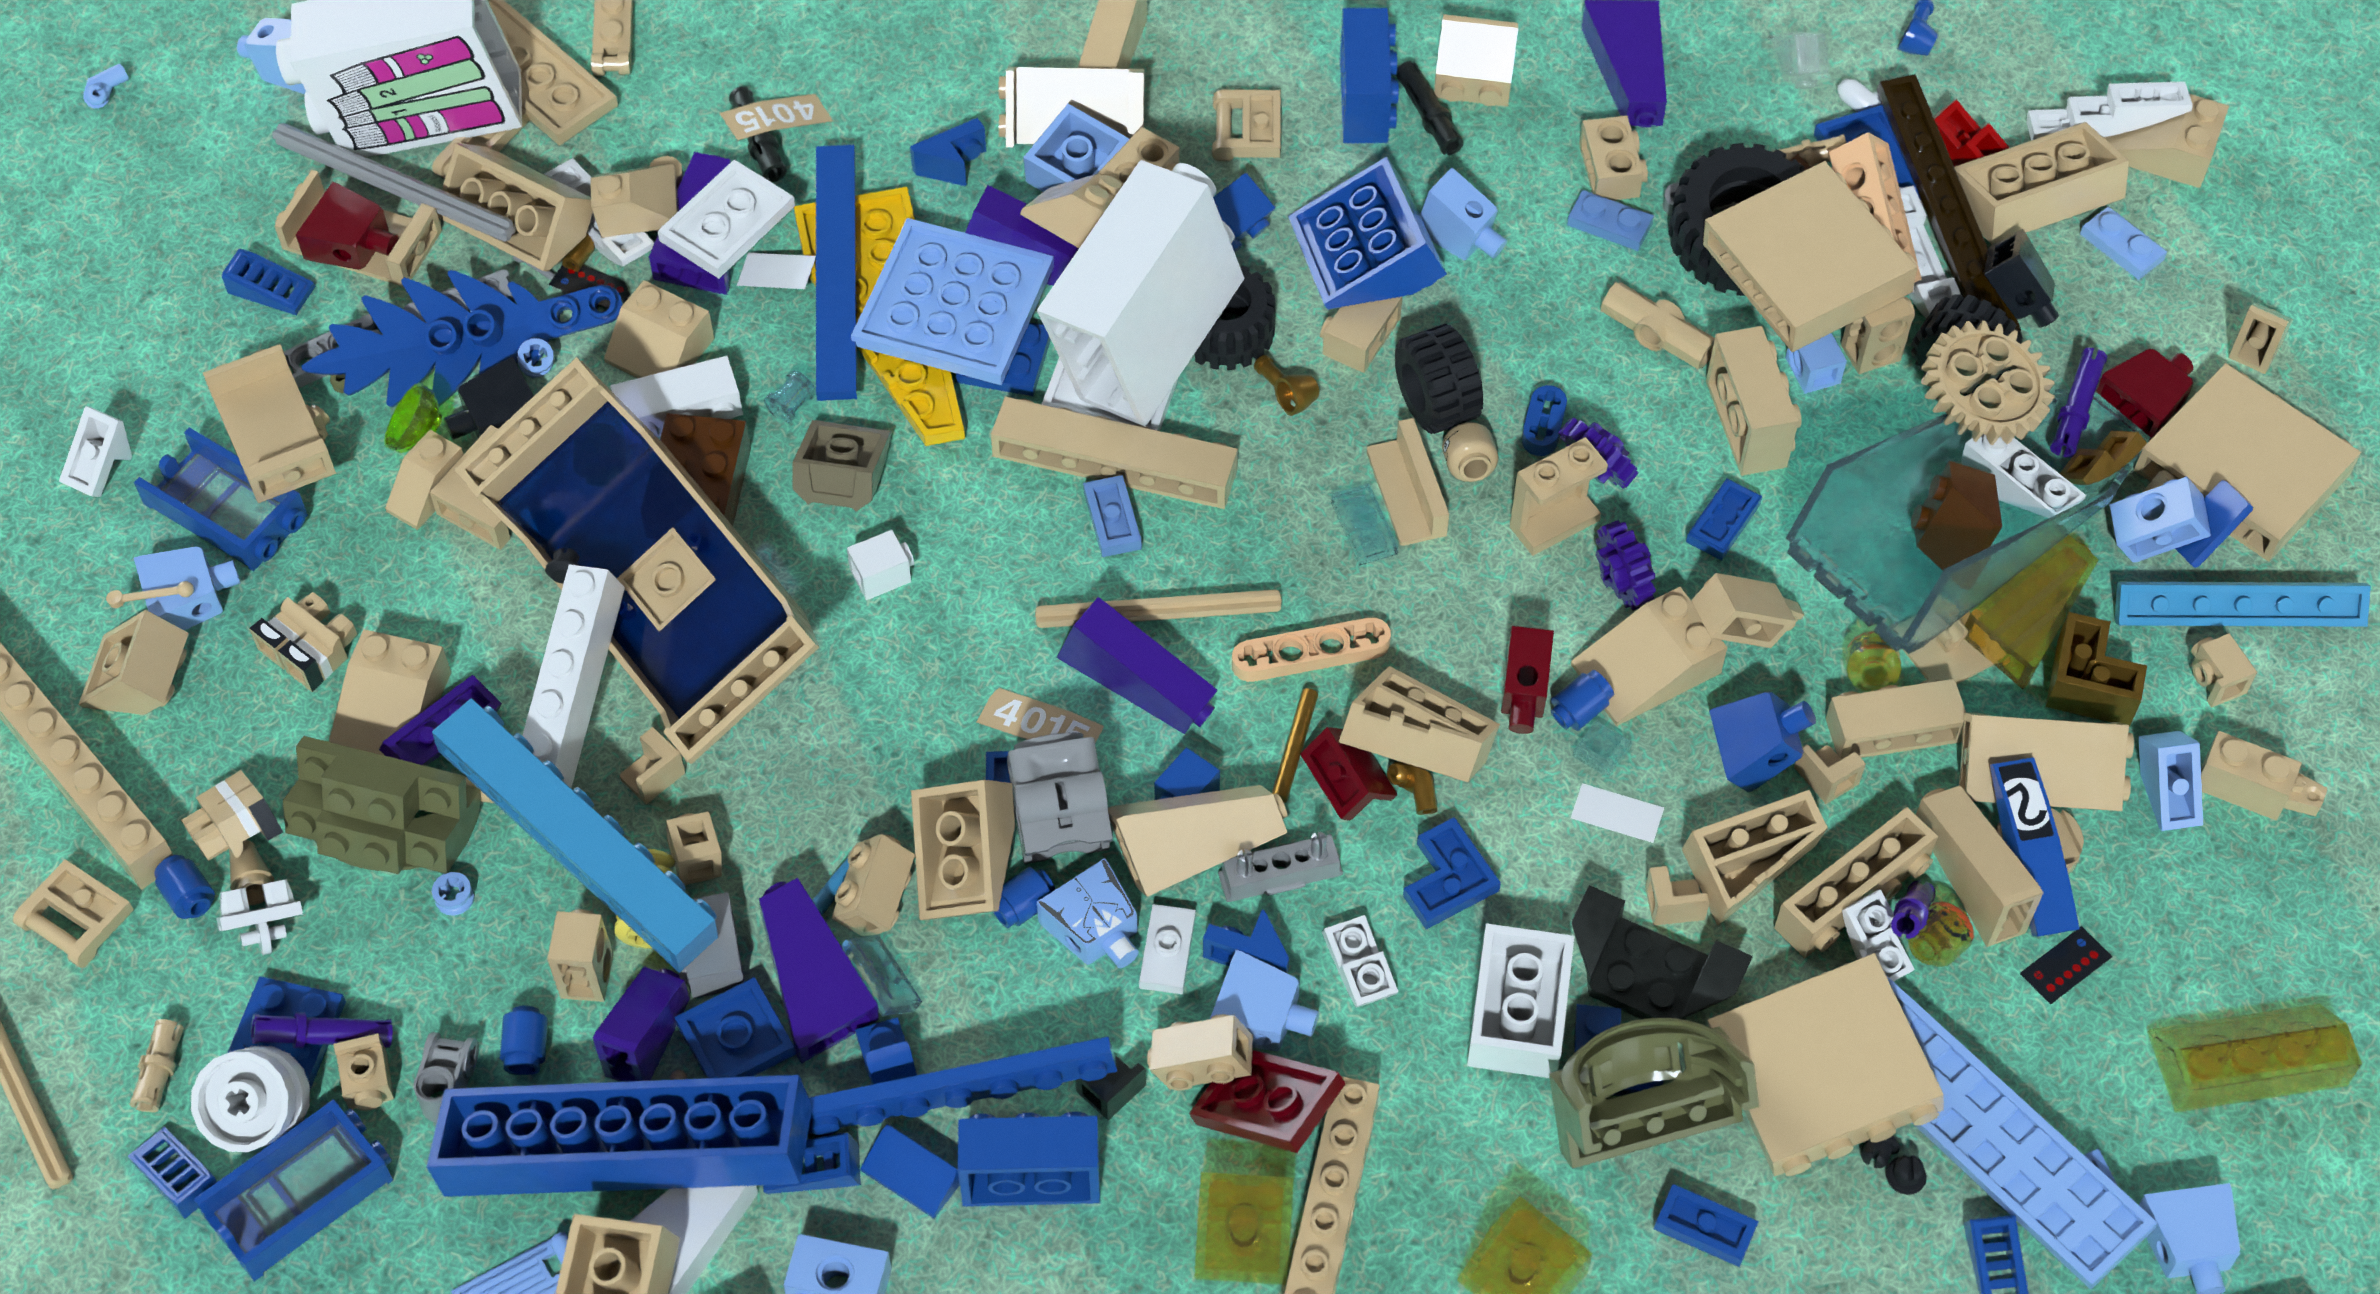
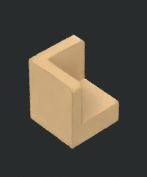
M653 727L640 736L644 755L620 773L621 781L646 805L685 774L679 751Z
M1808 744L1802 747L1803 755L1801 759L1795 762L1794 768L1825 804L1859 785L1866 763L1856 752L1841 759L1828 745L1816 752Z
M1667 866L1649 869L1645 890L1653 926L1705 920L1710 901L1707 893L1700 894L1699 885L1695 879L1670 882Z

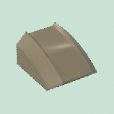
M812 420L793 460V490L808 505L814 502L849 507L857 512L871 502L874 497L886 460L892 432Z

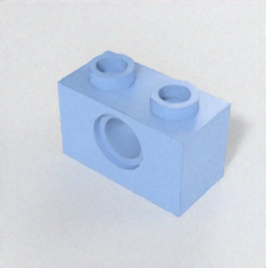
M2187 476L2181 479L2169 480L2162 486L2142 493L2131 494L2121 501L2110 504L2116 544L2132 562H2139L2211 536L2204 496Z
M798 1234L783 1285L785 1294H885L892 1270L889 1252ZM834 1276L848 1278V1281L838 1288H831L826 1285L827 1281Z

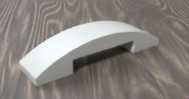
M573 158L544 173V175L591 197V176ZM592 213L587 233L592 238L595 248L613 263L625 266L652 250L654 242L645 232L602 238Z
M1914 186L1899 189L1921 280L1914 283L1913 292L1908 295L1917 309L1927 319L1941 299L1945 297L1951 298L1952 295H1961L1954 277L1946 278L1924 227L1927 215Z

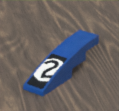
M2035 758L1990 764L2003 840L2043 891L2042 898L2030 922L2031 935L2039 937L2079 930L2071 883L2060 838Z

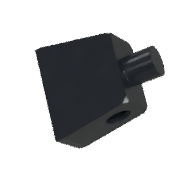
M2024 229L1989 247L1984 274L2014 317L2019 320L2031 315L2039 328L2054 322L2059 317V313L2051 303L2053 301L2055 283Z
M510 357L461 385L457 391L463 410L444 417V423L452 440L475 432L479 438L490 425L499 429L534 397L514 358Z

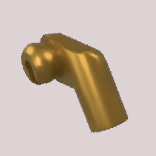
M588 233L562 260L564 267L578 272L592 254L595 245Z
M1393 762L1387 771L1390 783L1399 785V787L1414 794L1416 813L1418 815L1436 813L1438 808L1433 778L1430 772L1404 762Z

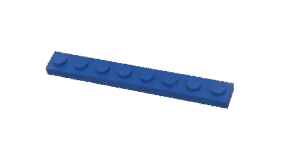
M1108 1036L809 1097L812 1108L808 1135H830L836 1133L839 1128L853 1125L874 1126L883 1122L884 1119L902 1115L905 1117H919L926 1114L928 1110L946 1106L950 1108H963L969 1106L975 1100L990 1097L1007 1099L1015 1096L1020 1091L1034 1088L1051 1090L1059 1087L1064 1082L1078 1080L1079 1078L1084 1081L1099 1080L1108 1073L1118 1072L1115 1054Z

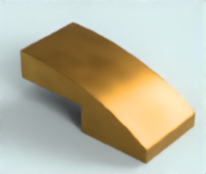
M2110 431L2097 449H2078L2059 474L2072 484L2089 485L2099 482L2128 464L2147 442L2139 432Z

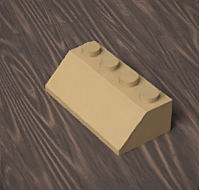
M2087 122L1954 168L1982 236L1993 245L2022 229L2027 233L2124 199L2126 196L2129 160Z
M455 143L442 190L511 219L513 225L516 226V231L512 234L509 241H501L441 214H438V218L542 271H550L585 238L593 211L591 208V197L489 147Z

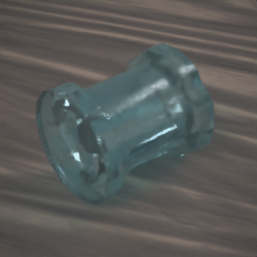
M795 370L790 371L786 375V382L775 393H769L764 398V404L770 413L784 423H791L796 417L795 412L804 402L812 401L816 397V388L805 375Z

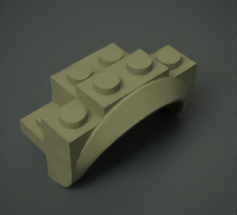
M303 736L296 745L298 781L283 799L285 833L315 840L318 854L336 858L339 861L359 868L399 874L402 870L421 867L441 873H448L468 843L480 810L481 790L477 787L466 786V776ZM419 810L433 813L427 816L414 818V816Z

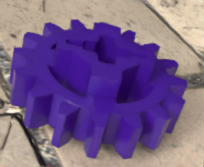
M1572 417L1558 432L1559 438L1567 444L1566 446L1586 437L1608 464L1607 471L1594 478L1599 483L1604 484L1609 480L1615 486L1619 485L1624 489L1639 474L1636 471L1637 467L1630 463L1631 460L1627 457L1629 452L1624 448V443L1614 434L1602 428L1598 423L1592 422L1588 427L1582 420L1578 421Z
M1619 520L1601 526L1596 531L1599 538L1595 540L1600 549L1596 551L1595 556L1599 562L1600 576L1606 588L1611 587L1618 599L1622 598L1625 608L1630 607L1632 611L1654 600L1652 593L1656 592V589L1651 581L1655 579V573L1650 561L1651 554L1646 544H1641L1637 541L1634 531H1628L1625 522L1620 523Z

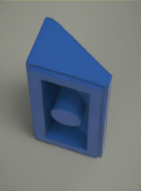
M2226 480L2220 481L2204 498L2211 536L2176 548L2194 568L2199 567L2253 511L2254 507L2248 499Z
M888 1124L880 1132L860 1168L861 1172L933 1219L960 1186L958 1169Z

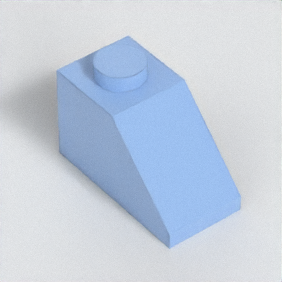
M2181 731L2139 736L2140 775L2159 829L2166 831L2202 826L2200 743Z

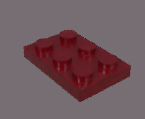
M1252 1050L1251 1075L1234 1078L1228 1083L1211 1082L1189 1112V1115L1198 1126L1298 1153L1346 1083L1337 1071Z

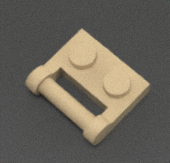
M1224 89L1216 91L1213 94V108L1216 110V141L1212 144L1213 158L1217 161H1230L1234 157L1280 158V90ZM1234 108H1243L1242 139H1231V111Z
M64 859L19 906L13 916V923L25 931L33 930L67 953L69 961L80 968H84L95 957L97 949L134 909L128 900ZM50 906L85 929L86 932L79 939H76L42 916V912Z

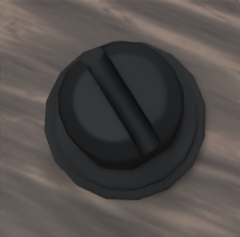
M563 548L556 550L553 553V561L546 565V574L555 582L564 584L569 564L580 566L578 564V553L571 548H568L566 553H564Z
M1894 1136L1876 1143L1867 1140L1863 1142L1865 1145L1860 1156L1865 1164L1869 1165L1871 1159H1875L1874 1168H1883L1888 1165L1890 1155L1897 1154L1900 1151V1145Z
M1902 1155L1893 1159L1886 1168L1887 1182L1898 1193L1905 1195L1916 1194L1926 1184L1927 1174L1922 1161L1916 1156L1911 1155V1157Z

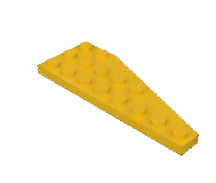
M907 187L856 195L857 322L906 219L915 220ZM816 202L795 206L794 214L803 255L816 256ZM816 258L809 276L810 280L815 285V287ZM857 347L925 446L965 439L964 427L950 371Z

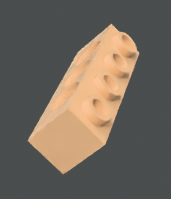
M1867 132L1830 151L1831 168L1835 173L1838 172L1844 177L1848 188L1858 199L1866 202L1870 213L1880 225H1885L1890 230L1894 241L1904 252L1912 255L1917 265L1915 282L1921 280L1889 144Z

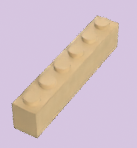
M1004 397L991 432L993 457L1093 480L1123 475L1126 487L1221 509L1226 507L1237 473L1238 449L1223 443H1211L1189 438L1184 434H1170L1142 425H1130L1112 421L1104 416H1090L1073 412L1063 407L1054 408L1036 404L1028 399Z

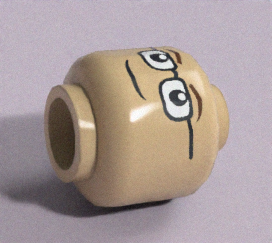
M1472 422L1459 424L1449 430L1444 437L1442 444L1444 457L1449 472L1456 479L1463 482L1480 481L1489 476L1497 467L1499 459L1492 433L1484 425Z

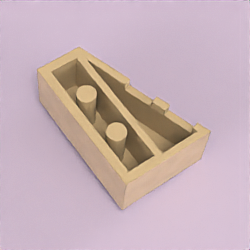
M1388 666L1352 702L1339 742L1469 782L1486 763L1500 724Z
M1810 790L1692 831L1682 851L1701 892L1708 894L1710 901L1709 909L1717 925H1720L1812 850L1828 827Z

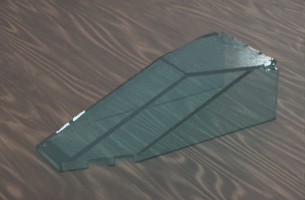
M2056 389L2053 394L2054 399L2048 406L2050 411L2034 432L2029 431L2022 440L2016 436L2014 437L2058 473L2063 470L2071 458L2063 457L2066 450L2065 445L2062 446L2059 456L2052 453L2050 445L2059 424L2057 419L2060 409L2065 406L2071 389ZM2095 391L2088 412L2090 415L2087 428L2081 433L2077 451L2078 449H2097L2110 431L2139 432L2146 442L2149 441L2150 437ZM1945 413L1828 464L1786 537L1790 542L1787 554L1807 572L1816 570L1814 578L1838 600L1846 597L1844 605L1868 627L1876 624L1874 632L1894 651L1897 652L1903 649L1910 654L1924 647L2106 507L2117 493L2141 451L2119 471L2099 482L2089 485L2073 484L2086 495V498L2078 505L2051 518L2043 517L1999 500L2002 529L1992 545L1942 571L1916 547L1915 530L1911 527V518L1915 508L1919 504L1923 505L1928 497L1930 484L1935 475H1941L1949 461L1961 464L1965 443L1973 438L1972 431L1969 429L1962 435H1959V424L1955 421L1945 425L1944 421L1948 416Z

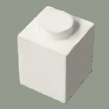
M893 530L847 547L850 571L866 600L911 583L910 566L914 565L912 553L906 542L899 543Z

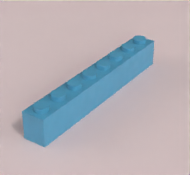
M471 698L432 731L437 750L679 973L718 938L715 922L717 915L704 900L699 898L694 901L684 892L686 890L685 885L673 872L667 870L663 873L654 865V857L641 843L637 842L635 845H632L623 836L625 834L624 830L610 815L604 817L599 815L593 809L594 804L583 790L578 787L572 790L563 782L564 777L552 762L545 760L542 763L534 756L533 747L521 734L515 733L512 736L503 727L504 722L491 707L486 706L483 709Z

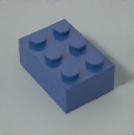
M1388 8L1342 9L1340 78L1343 143H1388L1389 129H1396L1397 110L1396 106H1391V104H1398L1399 84L1398 81H1395V77H1391V75H1397V52L1390 49V46H1395L1396 25L1395 23L1388 22Z
M1074 1111L1055 1117H1042L1037 1113H1021L1011 1118H996L990 1114H975L967 1119H958V1176L962 1206L1100 1203L1097 1116H1088L1086 1113Z

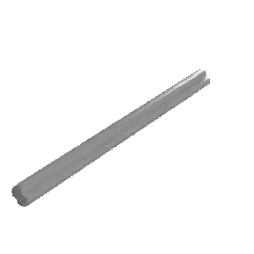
M280 123L272 133V137L276 140L277 145L417 205L423 203L436 208L438 214L501 241H509L512 234L516 231V226L513 225V221L509 218L293 126Z

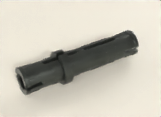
M1406 61L1397 67L1396 77L1420 113L1422 126L1425 131L1433 135L1444 155L1457 153L1462 148L1464 141L1452 124V116L1448 109L1441 107L1416 62Z
M748 87L735 88L728 97L734 109L755 103L752 91L748 90ZM768 131L747 138L749 142L748 151L750 156L757 160L763 178L770 182L781 180L786 175L787 169L778 153L779 145L774 135Z

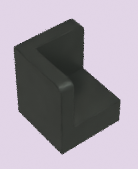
M1115 1056L1118 1072L1108 1073L1104 1078L1095 1081H1084L1079 1078L1076 1080V1092L1109 1120L1146 1086V1069L1140 1063H1137L1130 1069Z

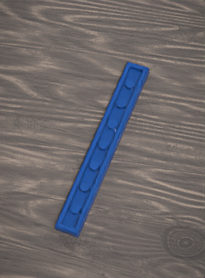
M854 145L816 146L817 401L857 399L856 342L851 341V334L857 324Z

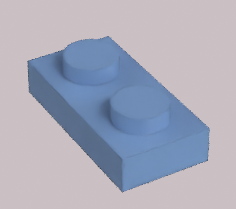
M1582 190L1568 216L1567 225L1639 251L1653 224L1654 215Z
M1123 475L1083 483L1084 496L1101 556L1107 557L1141 550L1142 540Z

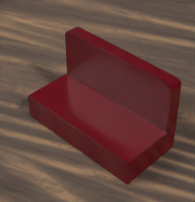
M1326 727L1300 755L1340 819L1352 820L1373 799L1392 801L1398 794L1372 753L1340 743L1339 739L1343 729Z

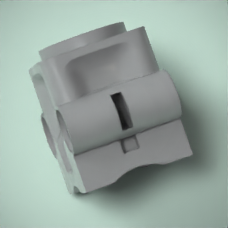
M1076 732L1040 736L1015 744L1014 750L1008 752L1007 766L1010 783H1012L1014 815L1018 824L1017 831L1023 863L1029 864L1046 861L1064 852L1089 854L1109 850V842H1112L1113 837L1108 814L1105 783L1102 771L1099 768L1094 737L1084 738L1082 733Z

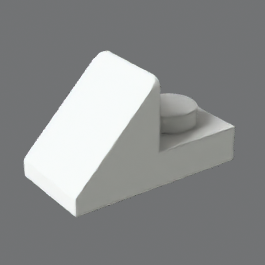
M85 406L59 482L89 496L101 497L114 459L131 460L132 458L123 421L90 406Z

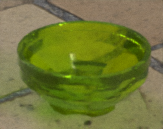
M419 382L414 384L404 394L387 426L384 438L386 448L398 453L409 452L429 430L437 431L441 425L443 415L439 412L437 398L433 390Z

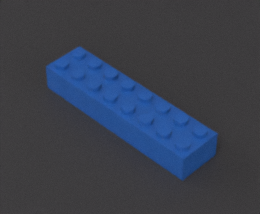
M799 1075L445 1089L427 1162V1169L444 1197L800 1184L812 1105Z

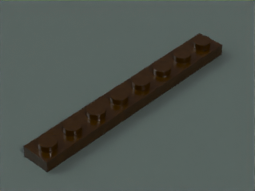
M1916 74L1880 81L1877 92L1961 296L1966 298L1967 295L1975 296L1978 300L1983 301L1984 299L1990 302L1995 308L2003 310L2006 313L2005 316L2016 323L2015 329L2021 332L2018 320L1984 274L1988 255L1987 245Z

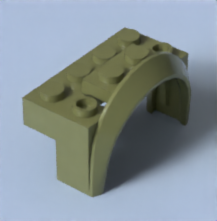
M1642 1019L1607 1029L1577 1050L1565 1063L1563 1070L1549 1073L1560 1150L1572 1169L1743 1121L1742 1109L1746 1111L1759 1107L1754 1063L1728 1037L1721 1027L1711 1029L1699 1023L1681 1019ZM1678 1042L1683 1045L1686 1069L1683 1073L1680 1067ZM1659 1080H1674L1671 1083L1632 1094L1605 1099L1620 1090L1638 1084Z

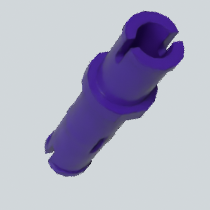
M2085 348L2081 353V359L2065 406L2060 409L2057 419L2059 424L2050 445L2052 453L2058 456L2062 446L2065 445L2066 450L2063 457H2073L2077 452L2081 433L2087 428L2090 418L2088 412L2104 365L2107 362V355L2102 350L2098 349L2094 360L2092 359L2094 348Z
M1921 880L1913 881L1909 885L1905 897L1896 903L1891 921V929L1895 935L1902 937L1903 934H1906V938L1911 939L1926 926L1929 907L1936 896L1935 888L1930 882L1926 881L1925 884H1921Z
M295 1012L294 1017L254 1014L251 1024L252 1044L287 1043L292 1044L293 1048L303 1049L305 1044L333 1045L339 1042L379 1034L384 1047L390 1048L393 1025H391V1019L307 1017L305 1012Z

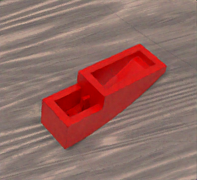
M1957 99L1934 116L1954 167L2010 148L1990 123L1980 128Z

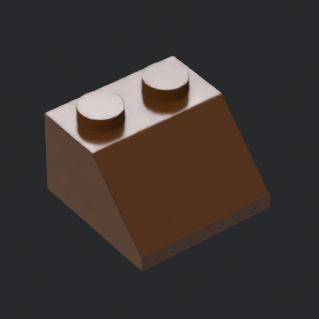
M1949 461L1941 475L1937 474L1933 478L1929 488V495L1923 505L1919 504L1915 508L1911 518V527L1915 530L1916 547L1954 582L1964 587L2002 529V520L1995 474Z

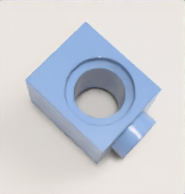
M1832 333L1794 352L1787 348L1785 357L1804 394L1841 384L1847 362Z

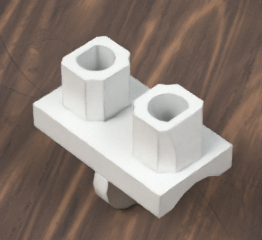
M287 879L262 884L266 908L252 911L249 909L245 888L220 892V911L222 917L216 918L218 930L225 931L255 924V931L240 934L242 947L259 943L262 955L271 954V941L286 938L287 934L285 925L268 928L267 922L303 914L301 902H294L293 893Z

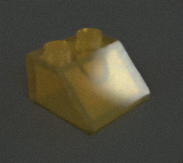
M1201 1172L1194 1279L1277 1285L1287 1284L1293 1178Z
M1519 1196L1489 1229L1457 1281L1472 1294H1571L1588 1274L1593 1253Z

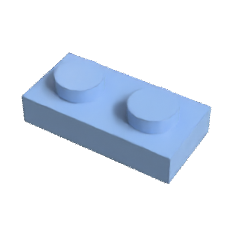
M2109 206L2084 224L2080 233L2081 236L2138 280L2163 262L2167 254L2166 250Z

